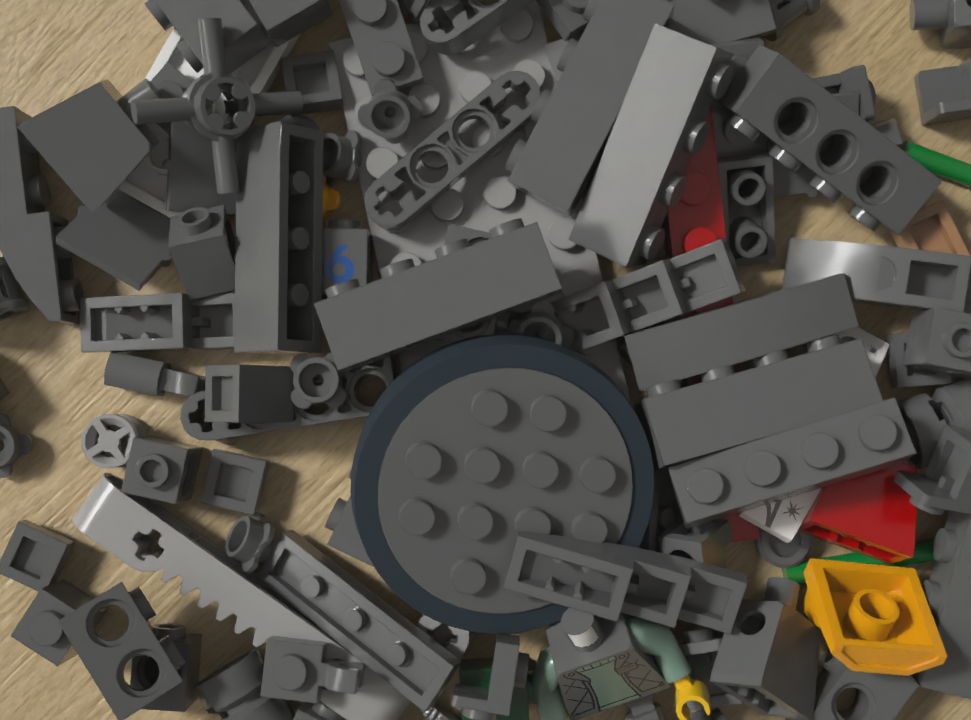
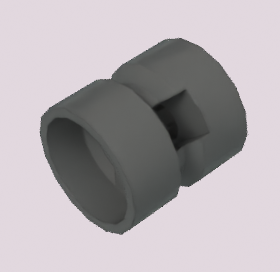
M963 379L936 388L933 398L927 394H918L897 401L916 454L907 461L918 470L928 467L945 424L964 428L971 433V379Z
M257 648L227 663L193 687L208 714H220L221 720H292L295 717L287 700L260 696L264 660Z

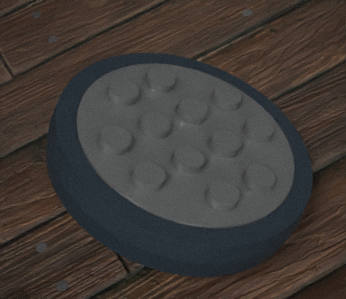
M519 334L480 335L458 340L423 356L406 368L381 394L362 428L354 453L350 489L352 511L357 531L376 571L385 583L415 610L435 621L466 631L487 634L524 632L561 621L563 613L569 607L504 588L519 531L569 536L601 544L608 542L639 548L647 529L653 506L654 466L645 431L633 406L618 385L598 366L574 351L537 337Z

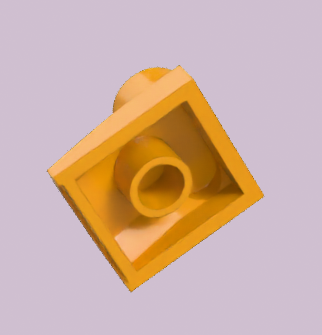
M809 559L803 572L807 585L806 593L802 599L803 612L813 624L821 628L831 654L851 671L909 676L944 664L948 656L915 568Z

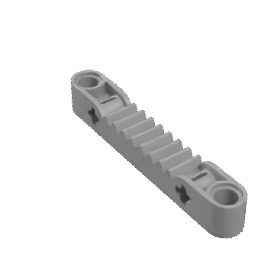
M104 473L71 519L81 532L131 568L141 572H156L164 568L161 580L165 583L181 576L183 579L179 591L180 594L184 596L196 588L201 590L197 606L204 608L213 601L219 603L216 619L222 621L231 614L236 615L237 620L234 632L238 635L249 627L256 629L252 643L255 647L266 642L272 635L327 642L325 659L334 660V658H337L341 661L361 662L256 577L257 572L253 571L250 574L243 572L242 563L228 557L225 550L155 500L122 493L121 489L124 479L116 475ZM158 531L162 535L159 538L158 544L163 549L154 553L150 549L153 540L148 534ZM366 665L364 668L363 685L361 688L357 687L356 694L335 692L322 687L321 699L319 700L346 720H399L411 702Z

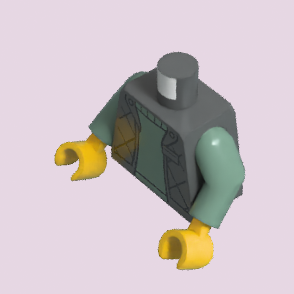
M568 608L563 613L561 621L550 625L546 630L550 647L540 652L531 676V684L541 720H565L568 716L570 720H579L671 688L670 683H674L676 686V714L680 720H691L689 707L686 703L688 701L700 702L704 706L706 714L710 715L708 687L702 681L690 679L688 674L691 673L692 669L672 631L666 625L620 612L616 622Z

